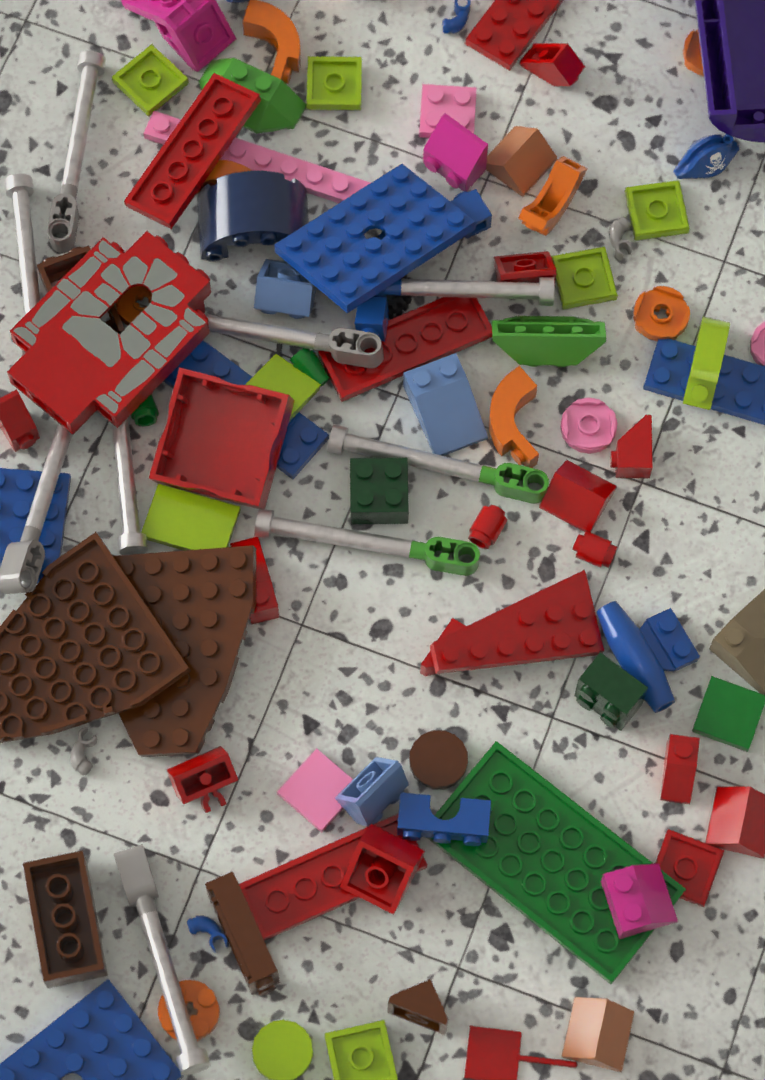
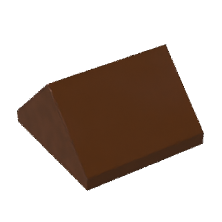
M431 979L390 996L387 1013L445 1035L448 1017Z

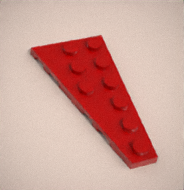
M585 570L433 642L430 645L435 673L442 674L595 656L600 652L603 653V642Z

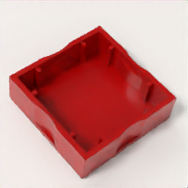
M179 367L169 403L167 424L159 439L149 479L159 484L256 509H265L295 400L288 394L252 385L232 384L216 376Z

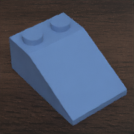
M456 353L403 373L404 390L433 454L444 456L488 439L470 384Z

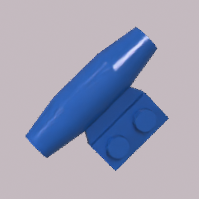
M617 601L610 602L601 607L596 614L607 643L621 668L648 687L644 700L655 713L670 707L675 702L664 671L675 672L697 662L700 658L673 610L669 608L647 618L639 629Z

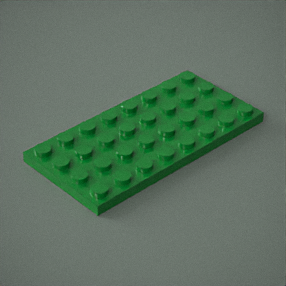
M496 741L434 815L441 820L454 818L460 810L461 798L491 800L487 843L481 842L480 846L464 845L463 841L451 840V843L443 844L434 842L433 838L427 839L612 985L655 929L619 939L601 884L603 874L632 865L653 863ZM662 871L672 905L674 906L686 889Z

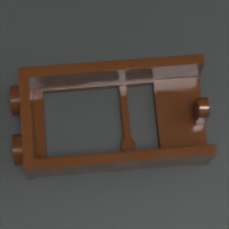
M89 245L83 248L75 247L67 254L58 257H48L42 263L37 264L40 279L47 293L52 289L50 283L61 280L91 250ZM113 305L107 311L110 320L105 321V323L120 335L125 328L115 305Z
M232 871L205 883L208 898L213 904L214 911L217 914V918L250 989L251 995L258 993L259 996H263L276 989L275 985L280 983L278 970L234 872Z

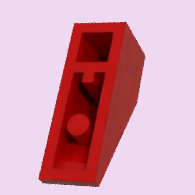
M258 537L230 543L231 547L253 545L256 548V608L254 614L250 615L251 625L279 618V608Z

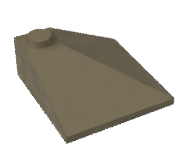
M765 589L728 622L713 638L709 648L710 651L763 695H765Z

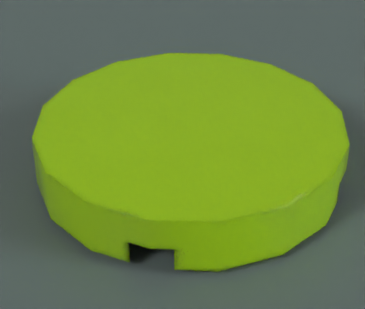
M288 1020L272 1021L262 1027L254 1038L252 1045L253 1062L259 1073L269 1080H296L304 1075L311 1064L313 1057L312 1040L307 1031L296 1022Z

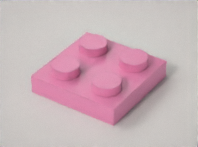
M423 84L419 137L430 138L444 113L474 133L477 87Z

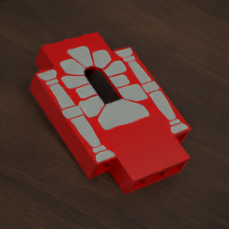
M148 231L126 252L116 242L110 243L103 237L10 330L13 343L26 352L7 371L10 383L72 435L96 411L118 428L210 333L204 306V300L211 294L209 276L201 269H194L189 265V261L180 252L174 253L168 248V244L163 238L158 235L154 237ZM142 286L147 288L152 293L150 304L120 335L100 319L132 287Z

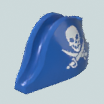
M720 134L709 135L700 138L688 148L673 172L677 179L714 177L725 170L740 150V147L733 140V137L727 134L724 136Z

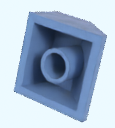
M265 259L257 276L254 309H260L265 314L285 313L297 319L309 317L313 309L317 287L287 262Z
M375 757L335 799L357 824L368 827L371 824L377 823L383 817V811L390 804H395L400 800V793H404L403 791L409 786L402 765L397 760Z

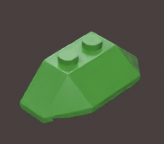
M236 58L211 60L199 80V86L202 90L212 75L216 73L258 93L261 101L243 126L257 134L285 128L287 130L294 129L307 108L306 103L283 80Z
M515 316L492 321V341L519 365L531 367L539 365H555L557 367L576 366L606 343L605 322H594L590 319L575 316Z

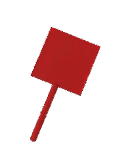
M470 1026L464 1078L474 1080H517L519 1061L573 1068L577 1067V1062L520 1055L522 1032Z

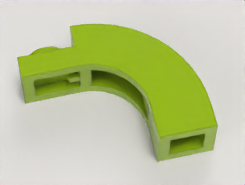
M702 316L682 404L711 409L726 348L730 322Z

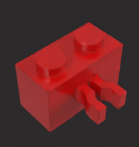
M221 746L166 770L179 800L186 804L201 797V805L205 813L211 811L208 805L210 800L209 793L218 799L221 806H224L227 803L218 789L238 781L230 757Z

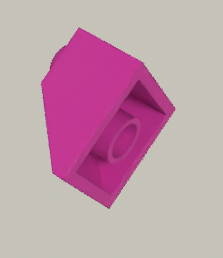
M444 113L423 149V162L431 172H438L453 188H459L463 192L468 191L486 171L488 144Z
M659 864L632 865L603 874L601 884L619 939L678 922Z

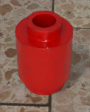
M495 505L483 506L469 529L470 535L468 539L482 549H489L490 545L495 544L507 523V518L504 516L505 512Z
M586 531L584 536L581 534L577 536L572 550L577 552L576 558L600 568L602 566L609 568L618 547L612 545V541Z

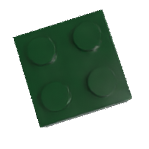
M350 458L351 525L408 524V458Z
M600 652L578 679L574 696L577 698L576 700L579 705L588 711L592 709L601 716V721L608 727L613 729L616 727L622 731L642 706L648 687Z

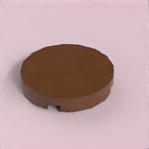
M432 730L421 735L413 743L409 753V767L414 778L419 783L421 782L433 790L447 789L456 785L464 776L468 767V752L464 743L455 734L444 730Z

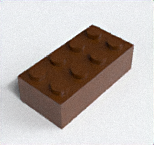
M83 850L23 863L43 982L46 987L53 988L108 976L89 870Z

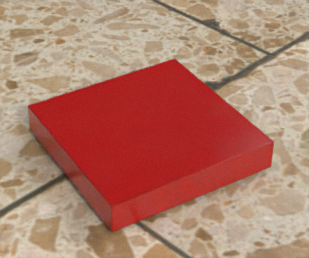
M668 829L655 864H659L662 871L686 889L680 897L681 899L704 907L724 850Z

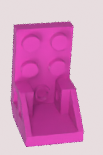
M121 0L125 9L154 21L165 41L196 72H199L236 40L216 0Z

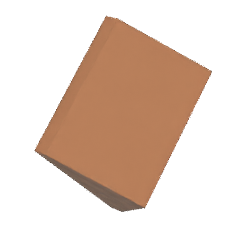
M515 126L488 154L486 170L523 197L556 162L557 156L538 128Z
M575 997L561 1058L622 1072L635 1011L609 999Z

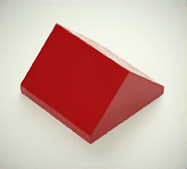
M549 251L494 256L497 282L539 283L540 277L554 278L555 288L557 274Z
M566 460L555 472L539 508L584 532H591L617 486Z
M751 786L717 787L705 843L720 849L764 859L765 794Z

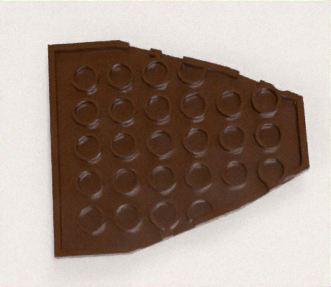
M97 532L49 564L42 572L44 576L38 582L35 589L25 594L27 598L17 611L13 609L0 626V743L55 734L143 706L191 672L185 660Z
M252 545L113 556L191 669V672L143 706L118 714L138 755L141 757L199 754L205 742V735L211 730L215 722L213 717L220 703H224L239 660L237 655L242 640L245 641L248 631H246L250 615L254 614L256 608V548Z

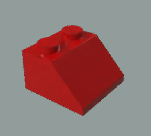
M371 824L357 844L340 888L394 915L416 874L425 850Z

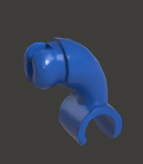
M455 0L454 11L457 16L442 21V30L445 34L457 33L466 25L470 13V0H467V5L464 7L459 6L458 0Z
M203 915L187 920L191 934L195 935L198 932H205L211 935L209 945L214 953H216L214 943L217 940H223L228 949V940L214 920Z

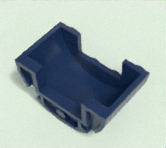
M244 171L228 174L217 178V184L211 187L209 184H206L197 196L201 260L219 261L222 258H228L227 246L230 245L235 247H245L249 244L259 243L274 245L309 223L305 186L295 178L292 179V182L286 180L284 174L278 172Z

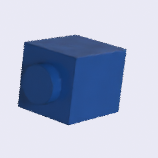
M372 297L357 307L354 323L355 330L374 333L379 336L381 341H385L389 320L387 297Z

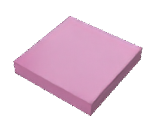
M316 748L277 791V795L322 833L344 809L335 797L353 779Z

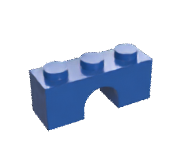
M400 793L397 835H403V839L419 841L421 837L433 838L434 842L443 844L451 843V840L463 841L464 845L480 846L481 842L487 843L491 800L461 798L458 814L452 819L441 820L431 812V795Z

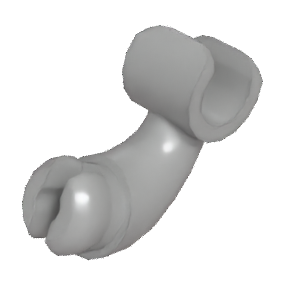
M620 217L618 220H615L609 229L610 242L615 249V257L618 260L623 259V253L620 249L627 250L629 255L632 253V244L627 240H621L624 232L628 231L631 226L626 217Z
M87 727L80 729L78 732V739L74 743L70 754L73 769L80 772L83 776L87 775L93 767L84 754V748L92 747L97 742L96 735L89 741L83 740V736L88 732Z

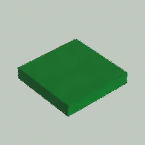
M711 676L692 732L748 752L765 705V695Z

